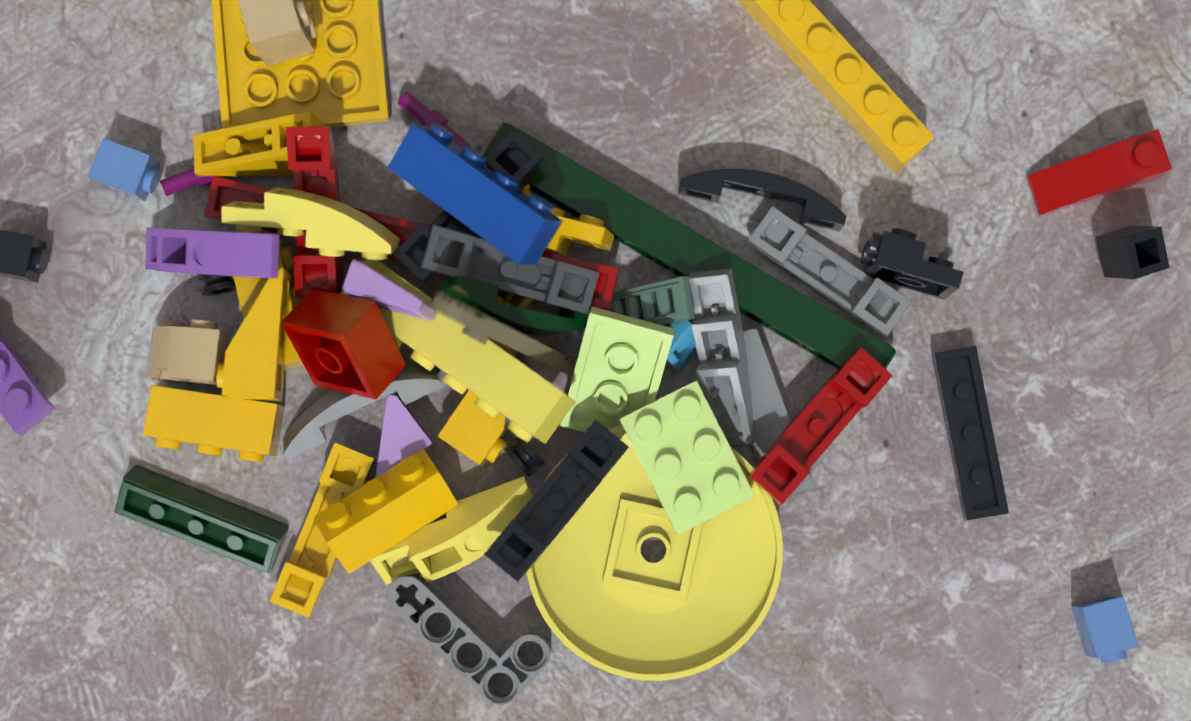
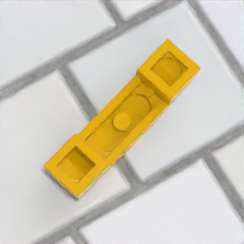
M334 442L319 479L321 484L292 555L289 561L285 562L269 602L305 617H311L338 559L325 541L313 517L367 483L375 458Z

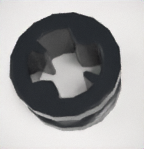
M198 274V279L204 282V287L201 288L203 296L219 295L236 290L235 281L232 276Z
M518 436L515 438V446H506L504 450L523 472L530 477L533 474L532 468L536 465L541 467L544 462Z

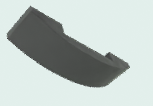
M432 225L421 267L454 277L461 276L499 285L498 289L586 314L589 312L599 272L543 256L540 257L536 265L517 264L486 240Z

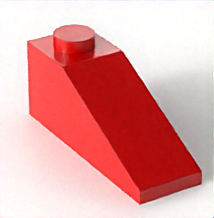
M1158 129L1097 149L1030 174L1026 178L1039 216L1156 180L1172 170Z

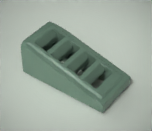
M688 276L615 292L611 310L615 311V313L643 320L644 317V321L662 326L695 319ZM671 290L673 295L675 313H672L671 311L670 298L668 292ZM655 295H656V297H657L659 316H658V311H657V304H656Z

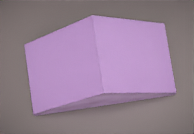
M396 395L387 396L376 477L422 448L427 453L436 446L408 407L403 404L401 398Z

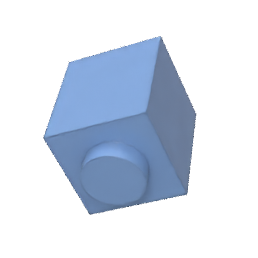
M103 138L88 177L101 186L145 202L148 194L153 193L159 184L161 177L160 163L151 155Z
M1109 595L1071 606L1086 656L1100 658L1102 663H1109L1126 658V650L1139 647L1124 596Z

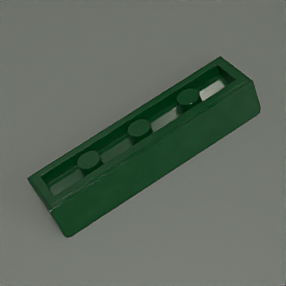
M138 465L133 466L122 478L115 507V513L267 574H270L273 570L289 526L285 523Z

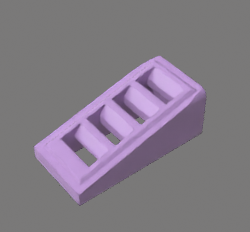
M355 259L352 260L342 288L349 296L375 301L380 308L427 321L435 320L437 312L421 298L365 263Z

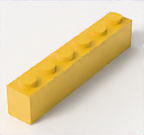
M737 0L895 174L919 155L934 139L935 136L810 0Z

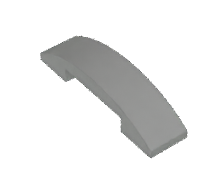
M773 206L748 239V242L810 290L886 337L912 303L910 299L879 278L874 280L808 235L807 229Z
M421 365L405 366L377 400L397 391L403 404L406 405L443 388L435 367L430 372ZM331 390L296 419L283 437L284 454L287 460L327 442L324 425L377 400L337 390Z

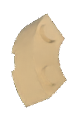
M192 319L190 327H184L185 323L159 320V326L153 327L146 379L183 384L203 383L217 385V368L219 362L225 361L229 334L217 330V323L212 321Z

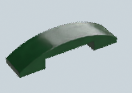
M461 276L443 280L442 290L447 295L455 298L456 301L460 300L516 329L530 334H561L586 329L592 307L590 306L589 312L586 314L560 306L557 316L496 302L499 288L497 284Z

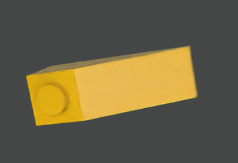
M311 111L194 134V173L197 176H293V170H288L286 127L325 125Z
M278 268V278L268 279L226 349L225 361L218 364L217 386L222 388V395L226 397L282 401L287 333L281 321L289 313L291 274L284 268Z
M500 343V348L516 358V350ZM468 390L438 437L483 467L487 460L494 463L507 445V442L502 437L507 430L508 418L500 412L496 418L484 412L474 404L478 396Z

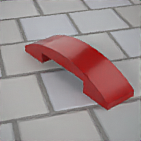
M287 126L288 170H293L294 190L325 196L341 202L338 167L331 127ZM304 230V235L297 236L298 253L293 255L295 298H304L311 289L339 294L342 256L319 255V248H307L306 230Z
M862 347L858 348L799 411L748 476L776 502L783 505L810 473L808 470L860 409L867 407L893 375Z

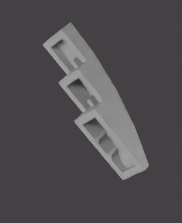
M732 268L691 272L688 278L695 314L691 327L700 363L695 370L698 384L729 446L753 444L755 436L747 355Z

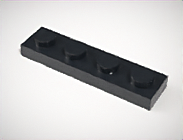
M972 346L932 354L963 519L968 521L1007 514L1009 510L977 348Z

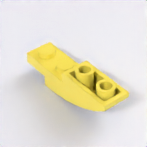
M276 187L264 192V203L233 201L222 206L221 223L235 224L236 231L257 233L262 231V227L278 228L277 234L302 236L304 235V230H306V247L319 248V255L338 257L344 256L345 251L361 252V258L385 260L387 259V254H392L400 247V239L365 213L325 196L301 190Z
M523 476L458 500L459 505L446 512L447 518L424 526L370 562L386 585L399 577L412 576L417 573H421L426 583L446 576L482 557L507 525L514 520L534 496V493Z

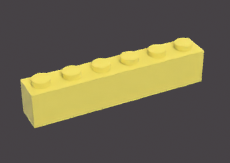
M368 259L363 261V263L418 296L427 304H431L432 298L380 261ZM342 290V292L340 293L341 295L349 296L347 293L344 292L345 290ZM380 308L383 313L382 317L391 335L398 343V348L404 342L414 349L410 355L414 361L430 372L435 365L443 370L446 374L442 381L463 395L466 389H469L478 396L474 404L493 418H496L499 412L511 420L507 428L527 443L532 437H535L546 444L576 402L488 339L486 344H482L462 333L464 325L437 312L435 320L427 321Z

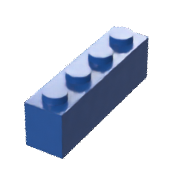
M434 122L430 126L413 123L387 168L517 264L536 265L563 222L551 213L553 206L535 194L527 196L518 189L520 182L510 174L502 170L494 172L484 165L487 158L478 151L468 146H464L462 149L452 141L454 134L443 126Z

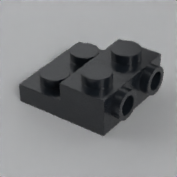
M892 228L891 232L884 231L882 234L872 233L871 238L867 239L860 263L867 265L864 273L874 280L879 278L885 283L942 300L960 288L964 272L953 269L954 263L943 258L929 257L928 261L922 260L926 243L916 240L917 234L900 228Z

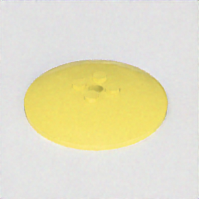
M622 425L615 426L608 430L629 446V448L572 519L526 572L530 590L541 615L553 633L571 651L593 666L618 676L637 680L663 681L691 676L717 665L740 649L759 628L769 612L777 593L783 565V539L778 513L772 497L748 476L753 467L741 454L731 447L755 497L677 536ZM563 459L555 466V468H554V469L551 471V473L547 476L546 480H547V479L549 478V476L553 473V471L558 467V465L563 461ZM650 537L661 539L666 547L664 557L654 563L646 561L641 554L642 543Z

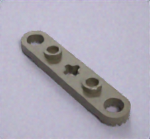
M439 290L437 291L430 307L464 325L462 333L482 344H486L488 339L491 338L518 351L519 353L516 358L539 370L543 363L573 377L577 359L562 353L561 350L460 300L456 301L455 298Z

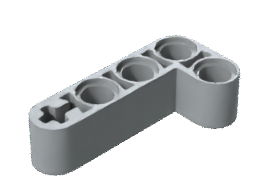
M419 576L399 577L392 582L388 589L387 597L392 609L487 701L494 705H506L513 701L543 670L550 659L551 648L549 642L541 634L533 632L519 637L501 655ZM402 585L406 588L415 585L418 590L414 596L422 605L428 604L430 599L435 603L434 606L423 612L419 620L414 614L421 611V609L413 602L406 604L401 602L404 595L400 590ZM434 613H444L450 619L451 628L446 636H436L431 632L429 620ZM535 641L540 644L543 650V658L540 662L532 665L525 663L521 659L519 650L524 642ZM464 643H475L481 649L482 659L478 665L468 666L460 659L459 652ZM500 672L509 675L513 681L512 692L504 696L494 693L490 687L492 675Z

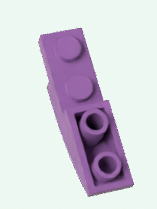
M147 228L145 269L177 273L278 278L280 234Z
M0 331V412L13 431L23 436L50 414L55 407L39 387L40 381Z

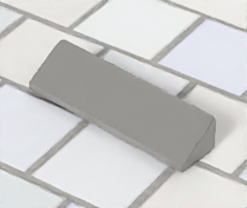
M755 327L744 331L743 335L747 355L755 441L751 444L758 463L791 421L758 330ZM810 474L807 475L791 495L814 487Z

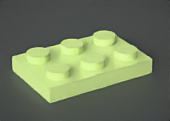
M592 306L568 396L576 402L561 421L560 426L585 433L591 424L597 420L604 427L610 429L621 425L620 418L654 402L675 329Z
M697 380L619 419L677 536L755 497Z

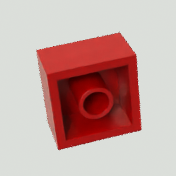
M311 289L281 321L285 332L316 386L377 400L406 366L398 349V343L391 335L382 317V310L375 301Z

